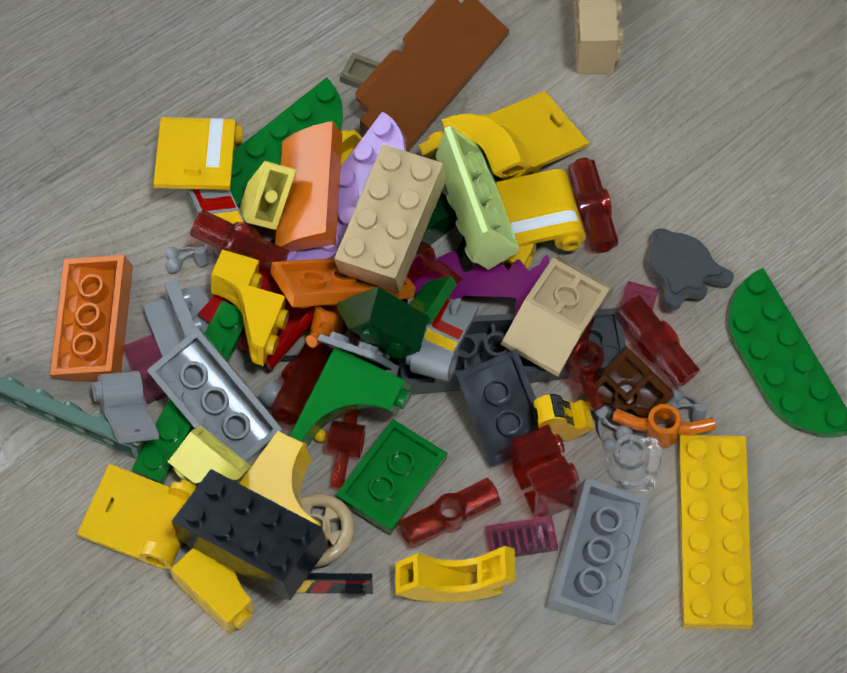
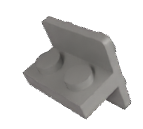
M177 279L164 283L166 298L143 306L144 313L162 357L197 328H200L203 333L207 330L209 324L198 316L200 310L209 301L204 286L200 285L189 290L187 288L181 290Z

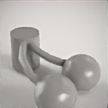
M204 246L196 248L183 247L181 249L176 247L167 248L164 253L165 258L168 260L166 263L167 270L171 273L178 272L182 267L181 262L192 254L195 255L198 266L208 265L209 258L206 248ZM184 250H193L184 255L181 259L178 258L179 252Z
M678 388L672 389L674 397L667 403L668 405H672L676 409L693 407L692 422L705 419L706 405L698 403L696 399L690 396L683 395L682 390ZM683 398H686L693 401L695 404L679 405L678 402H680Z
M603 404L596 407L595 413L599 417L597 428L599 436L603 441L602 448L606 452H614L618 448V442L613 438L604 439L601 431L602 418L608 426L616 429L615 436L619 441L625 442L629 440L633 433L632 429L624 425L615 426L606 419L612 415L611 407Z

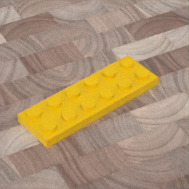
M680 435L679 480L683 628L751 630L753 627L746 436Z

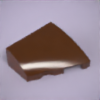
M625 346L583 392V396L589 400L595 399L611 404L612 407L621 410L634 411L637 415L648 418L653 407L659 404H667L674 397V393L658 375Z

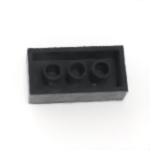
M210 469L171 521L181 542L288 600L293 598L329 547L321 526Z

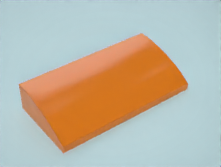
M333 121L305 128L282 141L281 165L294 168L296 172L276 230L275 252L277 254L336 244L343 134Z
M124 254L64 259L50 376L52 378L96 382L100 374L122 372L133 265Z

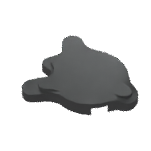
M659 228L652 232L650 236L651 249L647 264L650 273L664 290V304L668 309L677 310L686 298H705L708 291L705 284L721 288H727L731 285L734 274L730 270L718 265L701 241L690 235L671 232L664 228Z

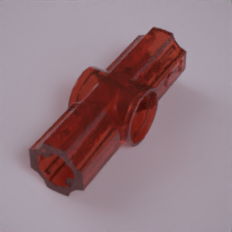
M587 157L577 159L568 165V172L580 218L584 224L591 251L598 253L608 252L618 246V236L611 217L612 206L607 189L602 187L595 160H590Z
M204 209L199 212L190 231V236L220 250V253L223 249L259 260V270L268 274L271 272L272 262L286 261L290 252L261 238L257 230L243 222H235L233 224Z
M640 295L628 300L617 311V315L637 338V345L644 356L652 363L656 362L677 389L684 386L699 373L700 369L680 346L679 337L674 329L666 321H660Z
M305 342L298 357L285 366L281 374L285 382L271 407V415L278 422H283L287 425L297 423L333 351L331 347L320 343L312 348Z
M487 477L457 493L441 495L436 503L400 520L398 524L404 539L413 549L443 533L457 532L465 522L500 506L501 499L495 485ZM445 509H454L458 514L454 517H446L442 512Z

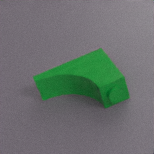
M334 347L290 436L310 445L315 435L324 425L341 414L357 409H380L397 415L399 409L403 410L411 397L409 389L411 385L381 368Z

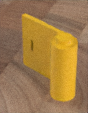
M546 91L490 114L480 115L512 131L527 150L533 167L509 179L539 173L541 167L587 148L590 144Z

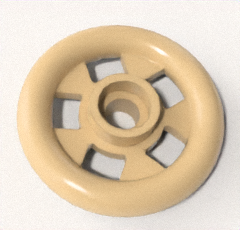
M310 494L301 497L302 509L311 518L320 523L328 538L327 541H330L333 545L326 550L315 567L328 565L340 558L349 548L355 532L353 515L346 504L334 496ZM312 508H326L325 515L312 514ZM340 519L341 530L332 532L330 522Z

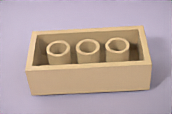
M574 0L577 74H614L615 62L621 61V45H623V27L619 25V19L622 17L621 0Z
M382 144L334 260L339 273L400 293L447 179L443 163Z

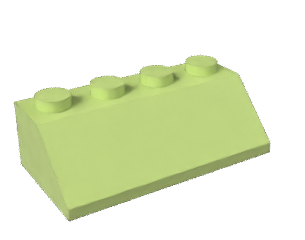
M448 126L444 129L436 153V159L438 162L443 163L447 177L445 182L449 193L446 196L447 201L456 212L458 218L456 226L466 240L467 246L465 251L467 256L473 263H478L490 270L520 252V248L483 149L453 127Z

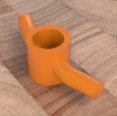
M315 306L310 335L306 337V343L309 347L314 348L321 343L317 340L319 334L328 337L331 331L343 334L345 322L337 306Z
M659 404L653 407L648 418L636 417L618 408L612 417V421L626 427L646 431L648 441L658 448L673 446L677 442L679 434L695 435L716 430L713 417L693 422L681 421V414L678 409L668 404ZM666 424L671 428L663 429L658 427L657 425Z

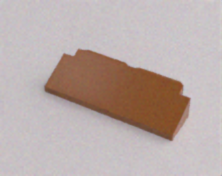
M436 0L403 37L405 48L402 51H391L357 89L356 99L359 101V109L366 112L360 119V135L364 137L379 115L384 112L402 130L406 138V151L409 152L507 38L509 29L478 0H464L462 3L458 0Z

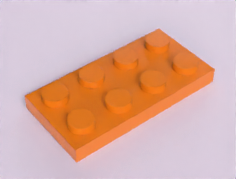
M334 258L272 262L270 274L292 307L337 306L338 302L378 287L377 285L339 273ZM406 276L400 293L379 286L400 300L414 298L416 288L408 276Z

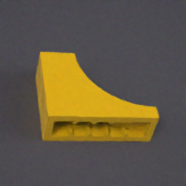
M277 431L239 484L321 526L318 521L306 514L301 505L303 478L313 461L306 449L307 444Z
M194 548L170 569L173 581L227 633L231 634L236 628L239 630L244 628L252 619V613L254 612L252 599L241 587L233 569Z

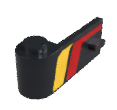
M310 573L296 593L345 594L346 596L373 594L372 573Z

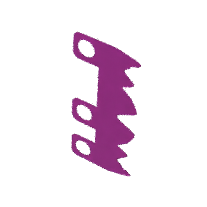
M453 251L438 257L426 268L421 256H417L413 260L407 276L416 287L415 294L419 293L425 282L451 275L456 282V286L449 299L455 300L459 298L462 302L463 296L517 298L515 318L524 300L550 261L548 255L542 258L540 265L535 266L532 270H528L521 260L517 259L509 271L506 270L502 263L490 270L475 263L471 270L466 273L462 269L457 253ZM401 299L408 304V299Z

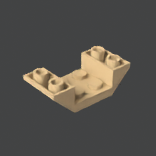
M560 256L553 257L524 300L501 345L511 351L517 349L520 356L558 377L572 356L580 337L598 309H602L613 292L614 287Z

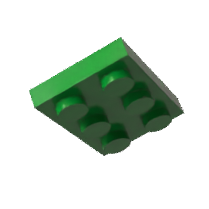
M392 419L336 493V498L346 504L348 508L391 535L446 461L447 452Z

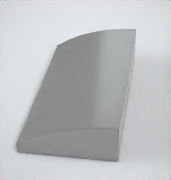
M200 328L194 330L147 370L194 428L202 425L245 461L270 442L277 431L281 432L284 430Z
M585 478L577 489L546 602V608L587 620L608 624L617 623L648 503L647 499L589 478Z

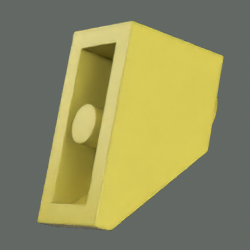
M268 161L263 162L248 181L239 208L242 217L247 223L277 230L296 170Z
M199 425L188 434L168 461L174 467V471L178 476L193 483H201L210 469L231 480H238L251 468V465L202 425Z

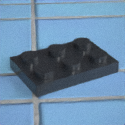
M517 349L454 373L490 466L497 465L553 442L550 434L541 431L538 427V413L533 403L536 397Z

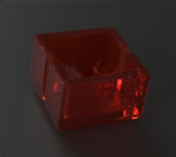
M549 424L511 439L509 465L521 490L531 486L534 488V490L525 493L524 497L536 522L572 508L574 496L577 494L576 483L579 481L574 464L572 462L567 463L565 457L561 454L565 452L561 437L558 433L553 434Z

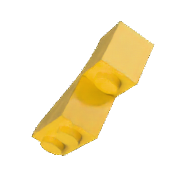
M222 249L211 273V293L228 299L238 307L243 317L251 360L255 364L263 366L268 354L273 355L275 353L279 339L276 336L278 330H284L289 317V311L285 310L286 297L260 289L263 275L259 274V260Z

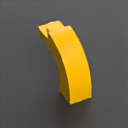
M459 114L442 120L444 128L448 126L453 127L484 150L494 175L507 180L533 167L527 150L520 139L512 131L499 123L475 114ZM444 131L432 133L428 136L427 141L419 144L422 156L437 161L436 153Z
M507 546L471 559L443 560L417 553L395 562L396 595L420 601L466 602L500 595L502 594L503 586L516 582L515 549Z

